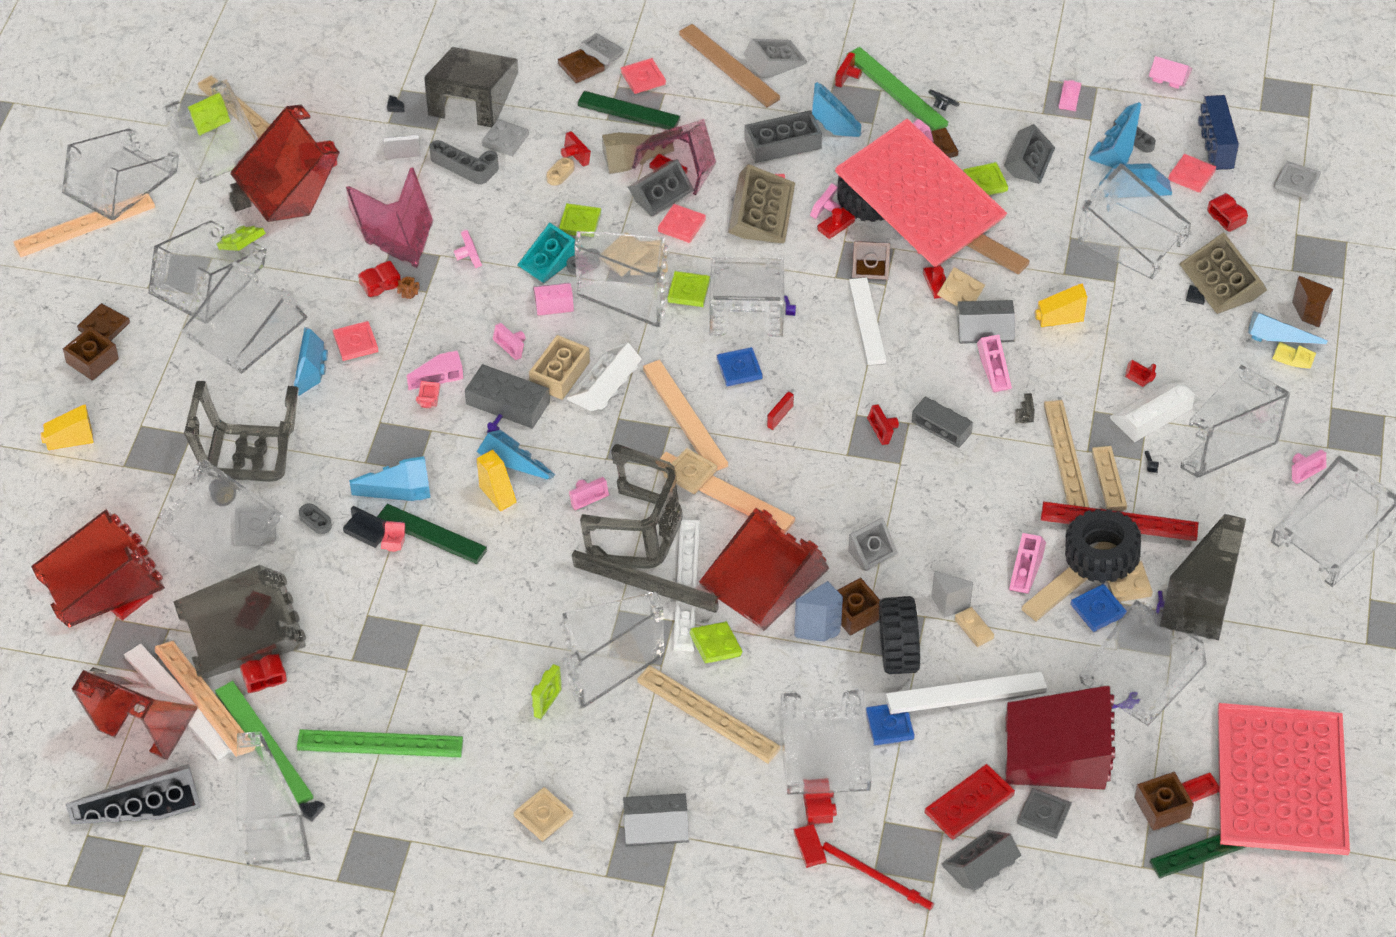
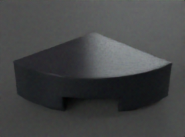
M389 95L387 111L405 112L404 103L398 100L397 97Z
M1189 286L1186 301L1204 305V295L1198 291L1197 287Z
M320 801L301 803L295 808V811L313 822L325 808V803Z

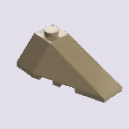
M624 132L602 135V149L609 174L629 171L632 169V166L639 163L643 165L646 163V160L655 158L659 153L664 156L674 151L671 136Z

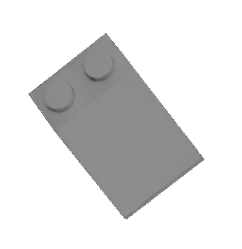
M751 39L743 54L748 63L752 65L756 73L761 77H773L807 63L791 40Z

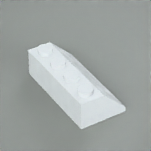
M629 343L607 349L569 394L567 399L590 411L604 409L608 405L607 401L618 393L619 386L628 380V375L638 368L637 364L641 361V357Z
M1167 383L1111 415L1110 419L1136 442L1191 410L1195 394L1184 383Z

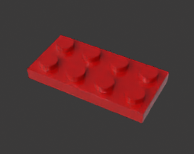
M985 764L927 806L924 813L950 839L954 840L1013 797L1015 790L988 764Z

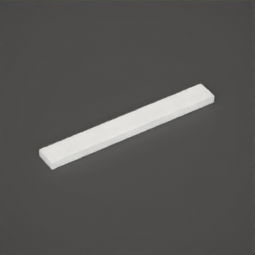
M680 520L674 651H694V642L689 633L691 628H695L700 520Z
M142 644L124 654L125 659L217 760L231 752L230 748L190 696Z
M1042 672L886 693L885 698L890 714L1043 693L1047 691V686Z

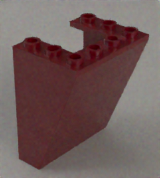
M1100 686L1007 702L1005 714V732H1007L1005 782L1012 785L1105 790L1106 783L1111 780L1113 759H1115L1116 753L1115 746H1112V741H1115V729H1111V724H1114L1115 712L1112 711L1114 694H1110V686Z

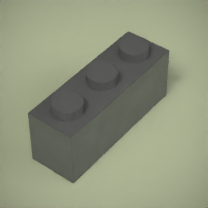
M926 396L912 412V423L958 448L972 434V421Z

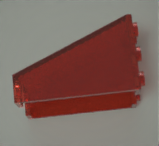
M302 104L286 106L230 172V175L267 222L310 216L340 153L331 140L316 142L299 120L310 119L311 117ZM323 146L329 147L332 151L326 150Z
M755 508L700 579L699 584L704 590L765 631L796 599L800 598L828 571L829 566L826 563L827 559L822 556L823 553L817 549L818 546L811 540L806 542L801 538L799 541L800 545L796 542L797 539L788 532L785 535L781 532L782 529L776 525L777 522L772 518V514L765 509L761 511Z
M107 509L31 566L36 578L49 589L55 603L53 602L50 605L56 617L69 628L165 588L161 581L163 576L158 570H155V562L148 557L149 551L141 544L143 542L142 538L137 532L133 534L132 529L127 523L122 524L119 516L116 513L111 514Z
M82 670L71 689L97 731L115 738L128 715H132L141 719L154 741L149 752L166 760L170 757L198 709L193 704L130 678ZM138 704L145 707L142 712H136L134 707Z

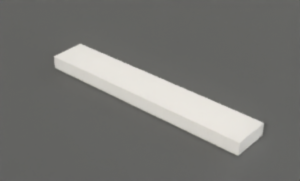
M867 278L849 279V287L867 365L886 363Z

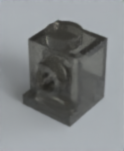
M244 181L230 184L229 201L234 211L237 212L252 207L250 193Z

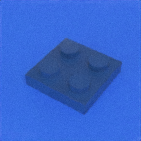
M752 347L716 355V360L726 386L763 379L762 371Z
M1104 584L1072 599L1070 603L1093 632L1125 617L1127 613L1125 608Z
M887 704L866 707L865 713L874 746L914 740L915 734L909 712L890 714Z

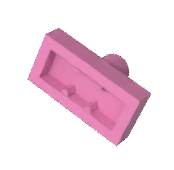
M1064 80L1059 109L1076 111L1081 83L1073 80Z
M831 184L814 204L810 214L811 217L816 219L824 209L832 212V209L841 207L832 200L838 188L837 186Z
M468 230L461 232L466 246L454 250L457 260L470 256L475 268L482 266Z
M502 323L495 325L493 340L515 360L522 357L525 334L522 331L513 334Z
M1319 450L1308 457L1297 453L1292 460L1294 463L1292 465V481L1298 484L1327 468L1326 452Z
M604 477L590 483L583 479L576 483V489L569 491L573 509L578 510L609 496L607 481Z

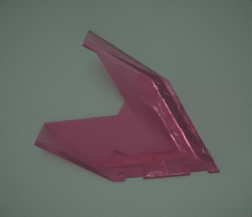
M704 119L654 134L637 147L632 166L633 169H636L648 149L654 151L655 146L662 145V148L665 149L668 144L674 143L676 139L688 143L698 176L693 192L694 195H697L716 165V159Z
M414 168L409 169L399 200L391 204L382 203L347 186L348 207L365 242L380 247L381 251L401 261L406 260L412 263V266L418 269L419 259L423 254L429 230L433 224V218Z

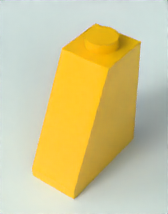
M1083 283L1038 301L1037 309H1035V319L1039 320L1041 327L1084 322L1087 294Z
M86 404L43 424L44 432H41L42 443H46L48 450L94 443Z
M494 450L478 457L479 488L500 512L517 503L502 459Z

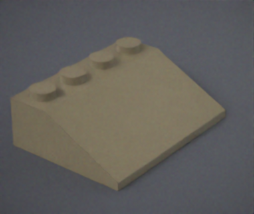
M747 164L738 176L728 233L743 239L784 244L795 182Z
M1224 232L1179 263L1216 314L1249 303L1267 291L1261 279Z

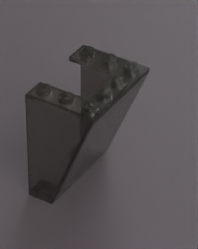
M451 47L424 77L428 116L445 119L443 94L475 100L477 125L492 128L499 118L517 77V58Z
M1224 514L1173 572L1169 579L1160 627L1207 639L1219 640L1246 518Z
M257 565L173 601L179 620L187 622L198 654V657H192L197 676L209 678L238 669L240 665L250 660H260L269 654L282 655L306 647L304 641L306 640V635L300 629L298 623L300 618L293 608L292 603H294L291 593L287 591V579L284 574L265 566Z

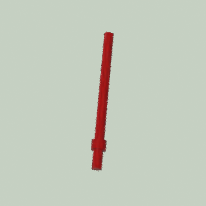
M828 842L823 844V850L904 895L911 903H918L930 911L934 907L933 902L921 896V893L915 889L910 890Z

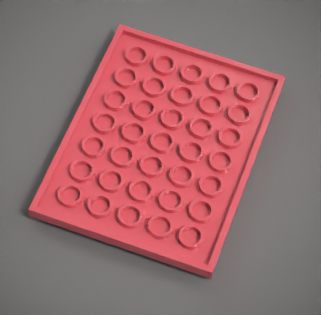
M905 119L838 165L835 169V172L934 267L941 265L1007 215V212L909 119Z
M1219 703L1220 844L1349 855L1350 843L1343 713Z

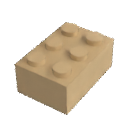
M556 335L529 371V380L549 388V395L563 400L590 363L589 347Z

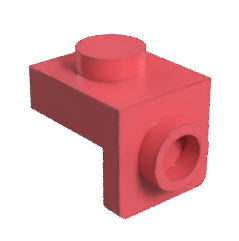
M421 381L419 396H416V401L420 404V407H437L440 383Z
M387 521L385 523V534L381 542V549H387L392 552L401 551L405 541V523Z

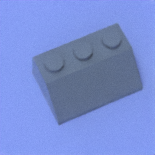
M829 581L796 599L794 636L796 638L825 642L830 638H835L841 632L843 596Z

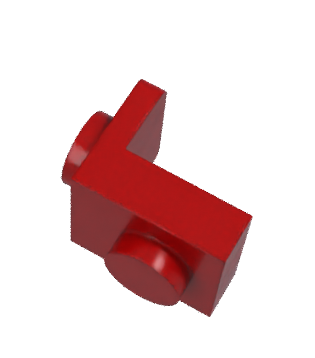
M1131 360L1127 365L1125 377L1144 387L1155 379L1157 365L1153 363L1146 368L1138 362Z

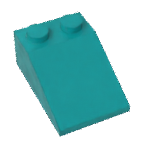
M549 222L517 266L540 282L545 283L565 268L567 260L579 254L583 247L570 235Z

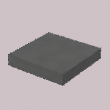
M1032 788L1017 824L1057 839L1072 802Z

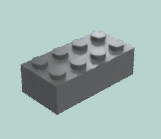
M811 110L745 125L744 140L755 163L822 149V132Z
M484 364L480 366L465 388L466 405L496 416L501 414L504 419L532 429L550 403L549 388Z

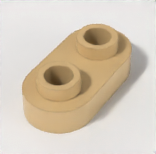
M570 158L559 159L547 171V182L553 186L562 184L574 172V161Z

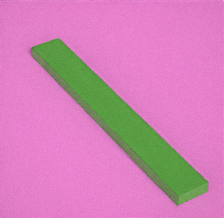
M861 47L850 51L855 53L856 67L862 69L863 73L917 119L928 125L931 131L948 126V121Z
M231 681L216 689L217 697L256 746V753L293 806L296 808L299 804H305L314 799L309 788L235 683Z
M299 729L297 750L462 757L464 740L463 736Z

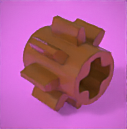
M404 277L401 281H398L397 293H401L402 298L412 299L415 295H418L420 286L419 282H415L414 277Z

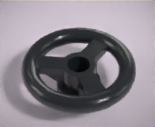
M932 89L928 91L935 98L933 106L946 111L948 105L960 106L958 101Z

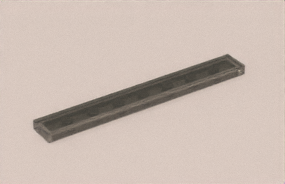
M574 550L572 553L573 566L575 568L710 612L717 613L719 609L718 596L577 550Z

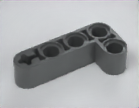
M440 140L432 141L429 144L430 159L433 163L476 184H485L499 170L498 154L495 151H486L479 158H476Z

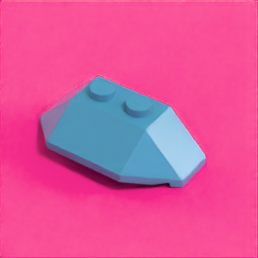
M816 82L814 84L812 114L814 118L819 120L824 128L833 135L861 136V123L854 118L846 106L824 85Z
M1150 163L1115 165L1099 183L1102 198L1172 195L1170 180Z
M304 327L294 380L296 396L302 395L319 384L322 375H325L326 372L324 361L328 360V350H325L324 342L308 327Z

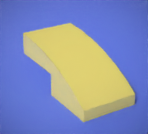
M1279 342L1272 359L1290 366L1311 368L1316 353L1300 345L1297 349H1294Z

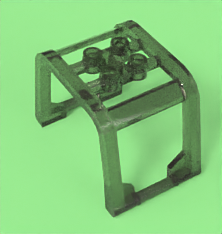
M196 381L184 435L201 470L205 474L219 479L267 482L281 479L286 471L289 437L295 428L299 388L297 386L287 387L285 407H287L285 420L280 421L279 427L241 425L223 422L219 418L212 402L206 381ZM199 401L212 427H214L208 458L199 439L200 423L196 416ZM225 434L240 435V438L235 441L236 452L232 456L233 469L217 467ZM248 436H259L254 442L255 447L248 446ZM266 437H277L278 455L273 471L260 470L264 467L263 455L267 452ZM245 458L251 459L252 470L241 469L245 466Z
M615 444L611 454L613 464H616L618 479L616 481L618 493L656 505L650 517L644 520L607 518L582 514L580 524L588 564L645 569L657 567L667 557L683 517L682 508L678 500L675 467L668 461L620 444ZM628 461H633L666 472L668 477L661 493L658 494L630 484L626 479L624 465ZM657 524H659V536H662L660 547L656 530ZM595 529L642 531L647 558L607 554L600 546L592 545L590 531Z

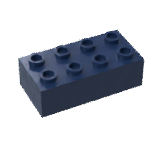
M1204 96V101L1200 105L1201 116H1198V125L1202 127L1201 136L1203 139L1205 138V150L1208 151V161L1216 166V170L1234 169L1239 142L1226 96Z

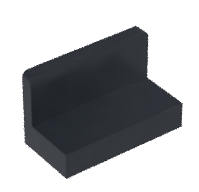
M352 506V518L343 527V532L376 548L384 537L385 521L356 506Z

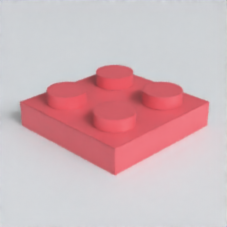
M652 58L621 67V73L634 94L666 85V79Z
M1184 154L1169 174L1168 179L1201 193L1215 173L1216 166Z
M673 204L658 226V232L691 243L705 222L706 215Z
M369 321L333 330V335L343 361L379 352Z

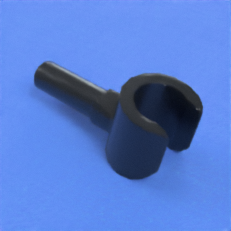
M1145 451L1148 463L1147 472L1158 473L1159 462L1152 461L1149 451Z

